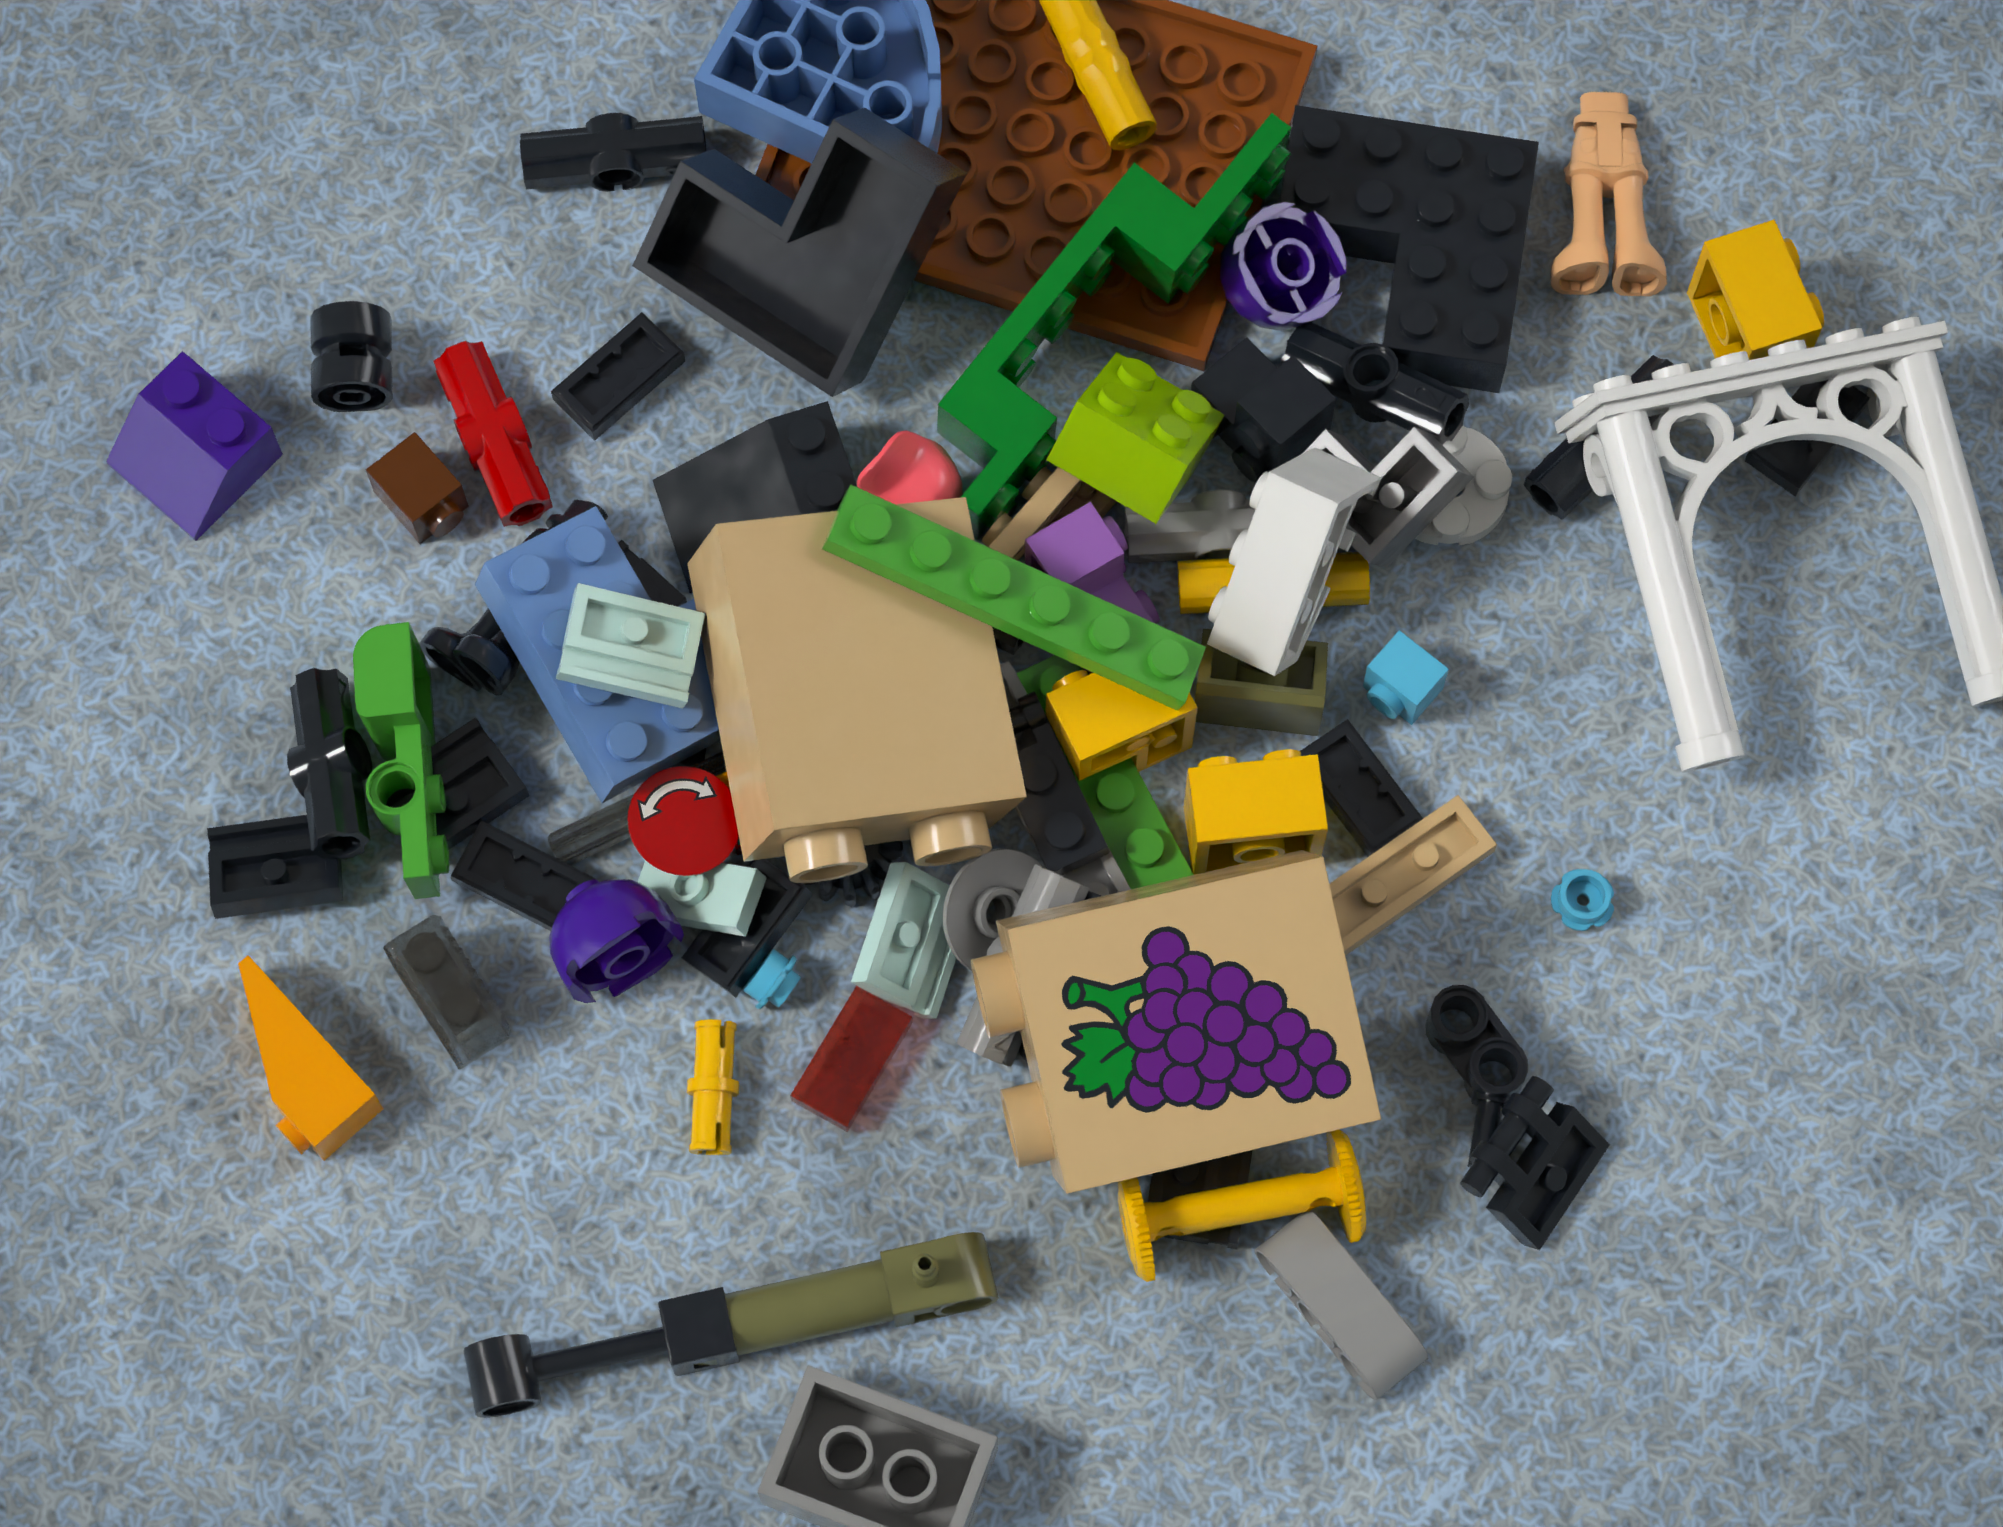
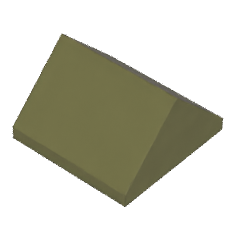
M1203 628L1201 645L1206 646L1198 668L1195 704L1198 707L1196 722L1311 736L1319 735L1326 695L1327 642L1307 640L1297 662L1276 676H1273L1208 645L1207 642L1212 629Z

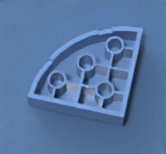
M739 0L694 77L699 113L810 163L813 162L832 120L862 108H867L932 151L938 152L942 131L940 48L926 0Z

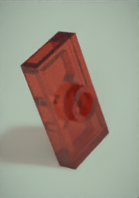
M856 986L790 1095L791 1101L848 1132L911 1027L913 1017Z

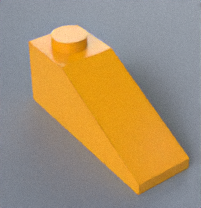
M247 955L238 965L271 1098L284 1116L275 1126L301 1155L308 1148L312 1147L322 1160L325 1161L379 1114L383 1107L374 1092L251 957Z

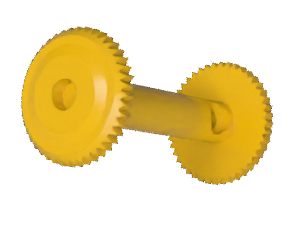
M1340 1129L1326 1132L1329 1167L1317 1173H1296L1176 1196L1165 1202L1144 1203L1137 1177L1119 1181L1118 1205L1128 1255L1133 1263L1136 1275L1146 1282L1155 1281V1265L1151 1242L1157 1241L1166 1235L1184 1236L1309 1212L1319 1206H1337L1347 1240L1350 1243L1358 1242L1366 1231V1204L1360 1169L1348 1135Z

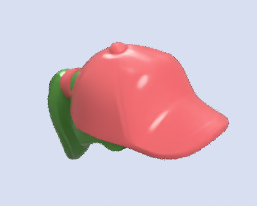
M907 430L895 433L878 455L862 470L857 479L858 488L895 505L960 498L963 495L960 473L947 451L935 441Z

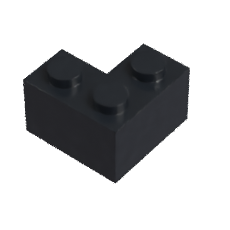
M1248 337L1191 384V391L1202 395L1212 408L1225 415L1212 439L1218 435L1234 451L1231 456L1235 465L1252 482H1256L1264 472H1269L1301 455L1325 429L1331 430L1336 398L1294 355L1277 368Z

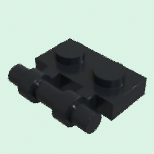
M1532 1076L1520 1094H1511L1501 1109L1505 1117L1488 1142L1481 1140L1469 1156L1472 1165L1461 1180L1460 1185L1474 1196L1482 1198L1491 1183L1495 1181L1500 1187L1486 1208L1521 1244L1540 1250L1610 1144L1574 1106L1556 1102L1547 1115L1542 1108L1554 1089L1543 1079ZM1527 1133L1532 1139L1515 1163L1510 1158V1155L1524 1134Z

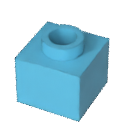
M1399 630L1367 666L1363 687L1368 690L1366 696L1369 702L1380 713L1391 719H1395L1399 715L1412 725L1443 690L1449 669Z

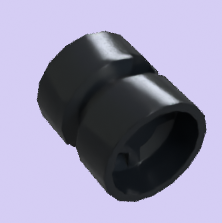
M358 301L334 302L314 310L310 316L311 350L313 355L317 357L311 364V398L313 403L333 412L374 411L388 405L393 399L392 365L390 360L385 358L392 351V319L390 313L381 306Z

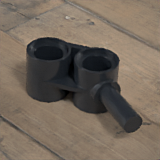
M1452 985L1442 989L1435 996L1425 1028L1430 1044L1439 1053L1446 1055L1463 1078L1464 1087L1471 1098L1472 1104L1477 1106L1470 1156L1481 1140L1488 1142L1502 1121L1501 1109L1511 1094H1519L1528 1073V1059L1523 1049L1486 1002L1484 996L1469 986ZM1448 1010L1465 1012L1471 1018L1473 1029L1466 1033L1449 1031L1443 1025L1440 1015ZM1488 1061L1499 1062L1509 1069L1512 1081L1504 1086L1489 1084L1482 1078L1479 1066ZM1468 1160V1167L1470 1168L1472 1163Z

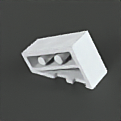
M1315 447L1269 472H1264L1258 479L1250 497V507L1256 510L1249 529H1244L1239 534L1230 552L1229 564L1235 566L1228 587L1224 586L1220 589L1209 611L1208 620L1213 622L1214 626L1207 644L1273 676H1276L1297 662L1331 589L1325 586V582L1338 547L1348 551L1356 535L1355 532L1346 528L1356 503L1365 494L1374 496L1382 478Z

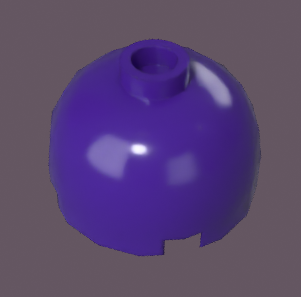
M1281 202L1263 207L1252 213L1237 227L1221 252L1220 281L1227 300L1238 314L1261 328L1282 331L1310 324L1325 316L1337 305L1342 292L1339 294L1337 292L1340 287V276L1346 274L1347 260L1339 236L1324 217L1314 211L1306 214L1298 208H1292L1291 206L1295 205L1294 203Z
M610 879L601 882L598 880H588L576 886L567 895V903L557 914L549 936L550 954L559 976L572 998L583 1003L596 1002L591 994L593 991H599L609 986L612 996L616 997L657 973L673 957L667 945L674 936L682 942L684 933L668 904L653 889L631 879Z

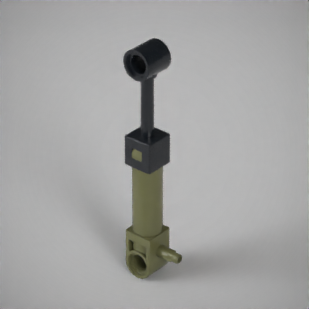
M979 1232L960 1233L880 1252L881 1259L727 1294H725L723 1287L661 1300L658 1302L662 1327L533 1355L529 1336L525 1334L503 1335L475 1342L465 1347L463 1351L475 1415L481 1418L498 1417L536 1407L541 1403L539 1381L668 1353L674 1374L681 1376L739 1363V1355L891 1321H894L895 1327L984 1308L999 1299L984 1234Z

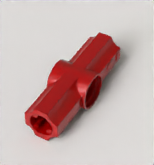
M463 341L446 348L444 353L433 361L436 373L446 398L451 403L457 417L453 421L463 447L469 454V461L474 471H480L503 527L510 525L522 526L541 518L547 510L553 507L549 490L529 450L532 448V444L518 408L511 396L506 397L483 342L470 343Z

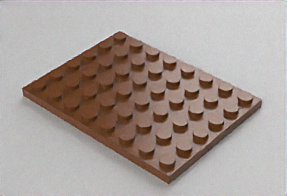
M926 0L940 48L942 131L937 154L967 172V175L914 281L1013 312L1134 162L1195 208L1271 113L1290 127L1292 126L1295 105L1299 106L1316 59L1318 45L1170 0H1096L1107 23L1116 34L1120 49L1128 58L1132 74L1157 123V129L1147 140L1129 149L1113 150L1109 146L1086 96L1077 86L1074 72L1065 61L1061 45L1039 0ZM767 144L755 175L795 200L812 163ZM1255 195L1245 216L1249 217L1252 213L1261 209L1265 200L1263 201ZM1217 242L1213 247L1214 251L1207 261L1210 267L1198 285L1188 295L1179 289L1169 303H1166L1111 260L1109 264L1113 267V270L1099 290L1091 297L1084 291L1078 297L1071 309L1075 316L1067 329L1204 371L1229 303L1220 281V260L1224 246Z

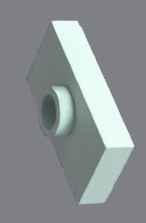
M646 860L638 879L639 883L653 889L668 904L681 926L745 937L766 881V877L757 868L721 863L705 873L680 876L663 872L653 867Z

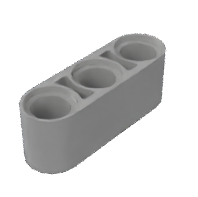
M1311 1210L1300 1213L1254 1249L1259 1262L1269 1275L1274 1272L1277 1273L1278 1277L1274 1280L1275 1283L1312 1327L1317 1323L1321 1327L1316 1333L1353 1378L1360 1375L1363 1380L1358 1385L1373 1400L1379 1399L1428 1360V1354L1411 1328L1328 1227Z

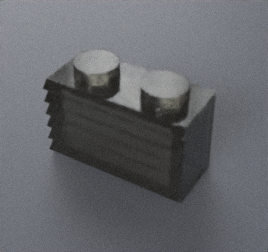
M429 916L389 941L383 947L394 970L458 1069L464 1068L509 1039L511 1029L503 1011H500L496 1000H493L490 991L486 989L483 980L479 978L476 969L472 967L469 958H466L463 949L459 947L455 937H452L449 928L445 926L441 916Z

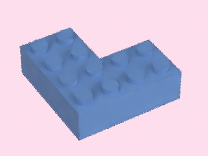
M595 506L486 561L475 582V586L601 803H604L642 783L653 774L672 767L719 742L721 739L701 636L688 691V702L683 709L556 679L573 593L578 583L651 600L601 513ZM694 599L679 606L696 611Z

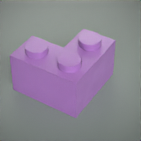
M1091 502L1025 539L1026 565L1155 624L1160 622L1158 612L1148 595L1142 589L1134 593L1123 576V573L1126 572L1124 551L1128 549V545L1121 529L1112 517L1107 516L1102 519ZM1084 669L1087 671L1088 675L1093 673L1087 669Z

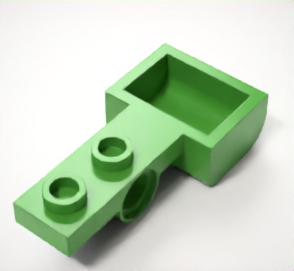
M409 622L379 625L366 631L358 639L353 651L356 710L381 758L386 761L378 765L369 775L366 783V795L382 826L390 833L401 836L403 879L414 899L439 897V874L449 873V852L445 835H437L435 814L445 813L446 801L441 774L433 775L431 746L436 744L431 668ZM401 789L415 790L413 798L406 805L397 808L386 806L389 797L394 792Z

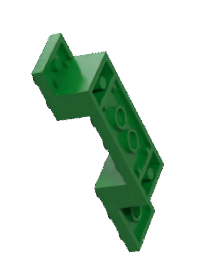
M1271 113L1195 208L1134 162L938 403L937 433L983 468L981 473L961 496L966 497L974 539L977 540L986 528L990 529L1002 514L1007 513L1011 516L1018 505L1014 501L1019 493L1018 489L1025 480L1031 482L1043 467L1049 469L1052 465L1051 462L1047 461V458L1056 442L1057 417L1019 388L1036 365V361L1032 358L1044 339L1054 344L1060 338L1075 316L1071 309L1083 291L1091 297L1099 290L1113 270V267L1109 264L1111 260L1166 303L1171 301L1179 289L1188 295L1208 271L1210 264L1207 261L1212 255L1213 247L1217 242L1225 246L1237 227L1247 218L1245 213L1250 208L1254 196L1257 195L1264 201L1286 173L1283 166L1291 156V152L1286 149L1291 127L1276 115Z

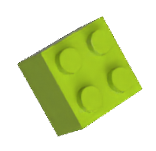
M1116 352L1077 400L1047 461L1157 524L1194 473L1225 415L1212 408L1202 395L1191 390H1181L1157 376L1154 369L1147 363L1139 359L1127 358Z

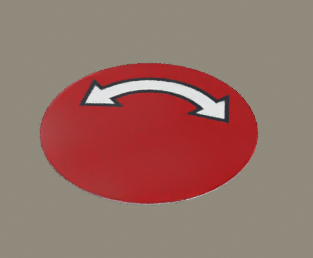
M687 766L661 770L646 779L632 797L627 818L630 838L638 853L649 864L663 872L680 876L705 873L721 864L730 855L737 843L739 834L730 789L719 778L705 770Z

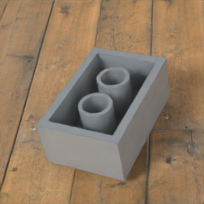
M807 1365L758 1489V1495L762 1505L820 1527H969L998 1452V1437Z

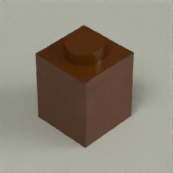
M416 432L412 433L366 469L374 493L419 544L432 535L442 537L448 534L460 523L464 515L463 511L469 507L462 484Z

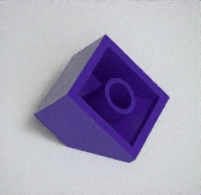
M182 351L137 395L106 462L176 525L197 541L283 453L272 427Z

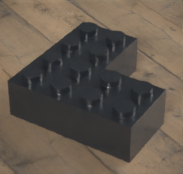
M1295 105L1288 146L1291 156L1285 165L1286 173L1283 177L1279 203H1294L1295 205L1291 206L1292 208H1298L1306 214L1314 211L1324 217L1339 236L1345 256L1394 264L1382 344L1394 351L1399 363L1449 386L1493 393L1500 392L1507 366L1539 142Z
M867 108L859 109L832 120L795 200L719 151L712 149L680 161L632 266L820 390L834 397L862 383L866 378L967 172Z

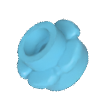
M1576 869L1563 875L1562 883L1553 888L1551 905L1556 913L1561 914V919L1565 926L1577 931H1586L1592 925L1601 927L1609 921L1614 911V906L1611 903L1614 891L1610 882L1601 874L1593 870ZM1584 895L1589 899V904L1582 906L1577 902V898Z
M773 948L747 982L743 991L758 1001L755 1006L757 1009H762L768 1001L779 1008L801 978L800 975L792 970L797 962V958L794 955L787 959Z

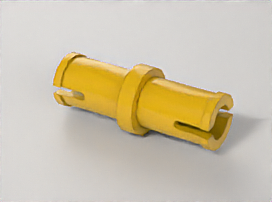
M699 1020L694 1025L696 1030L694 1078L687 1080V1094L693 1096L689 1152L699 1155L702 1154V1150H706V1155H729L732 1153V1146L730 1145L732 1098L739 1095V1081L733 1079L734 1043L737 1024L732 1021H725L724 1026H721V1020Z

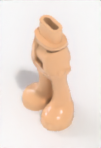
M1587 92L1580 97V114L1574 117L1573 121L1575 137L1572 144L1570 162L1563 169L1565 182L1571 187L1572 240L1553 259L1550 271L1551 287L1560 294L1589 295L1598 291L1607 280L1609 259L1604 233L1602 197L1614 198L1616 244L1612 266V287L1614 292L1621 296H1653L1661 292L1667 285L1664 259L1650 244L1643 211V186L1648 180V170L1643 165L1640 145L1636 135L1637 119L1634 115L1629 114L1628 96L1623 93Z

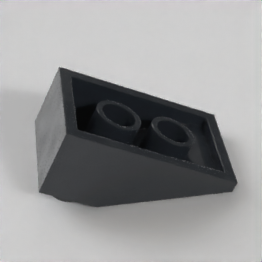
M828 401L767 419L653 479V484L689 593H693L687 563L716 524L838 511L849 486L857 487Z

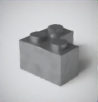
M1413 427L1376 467L1345 436L1327 429L1304 451L1306 452L1314 447L1382 478L1374 496L1365 494L1358 499L1346 528L1356 533L1351 545L1370 564L1386 568L1474 478L1431 433Z

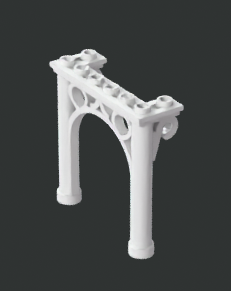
M1919 317L1904 318L1884 325L1882 327L1883 333L1864 337L1862 328L1849 329L1826 337V345L1807 348L1805 340L1790 341L1768 349V357L1749 360L1746 351L1735 352L1710 361L1711 368L1691 372L1689 363L1676 364L1653 372V380L1634 384L1630 375L1612 377L1594 384V393L1574 399L1572 401L1573 409L1554 422L1557 434L1566 433L1568 444L1585 440L1583 447L1584 467L1593 491L1601 497L1613 494L1618 505L1681 742L1675 749L1682 772L1717 766L1745 756L1695 569L1692 536L1696 514L1712 482L1731 462L1749 451L1776 442L1815 440L1839 444L1868 456L1883 466L1899 481L1911 497L1923 526L1972 707H1978L2003 701V597L1935 353L1943 348L1941 337L1948 333L1945 321L1921 325ZM1828 380L1820 389L1816 401L1817 407H1805L1796 403L1785 390V388ZM1853 385L1868 387L1867 396L1870 397L1868 409L1873 422L1868 429L1849 421L1842 414L1838 405V396L1843 387L1850 388ZM1753 396V408L1750 417L1735 428L1729 415L1718 405L1713 404ZM1661 414L1651 427L1648 416ZM1773 417L1779 421L1777 423L1766 425L1769 421L1773 419ZM1696 419L1704 422L1710 428L1714 436V447L1712 453L1704 462L1686 458L1674 450L1670 442L1669 433L1674 422ZM1735 431L1736 435L1738 436V439L1733 441ZM1901 435L1908 454L1885 437ZM1662 469L1688 480L1678 499L1674 512Z

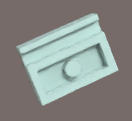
M578 583L573 593L556 679L683 709L688 702V691L694 672L705 613Z
M908 862L891 863L851 983L899 1008L905 1007L915 1012L914 1016L937 1019L956 961V957L947 943L943 927V907L950 885Z

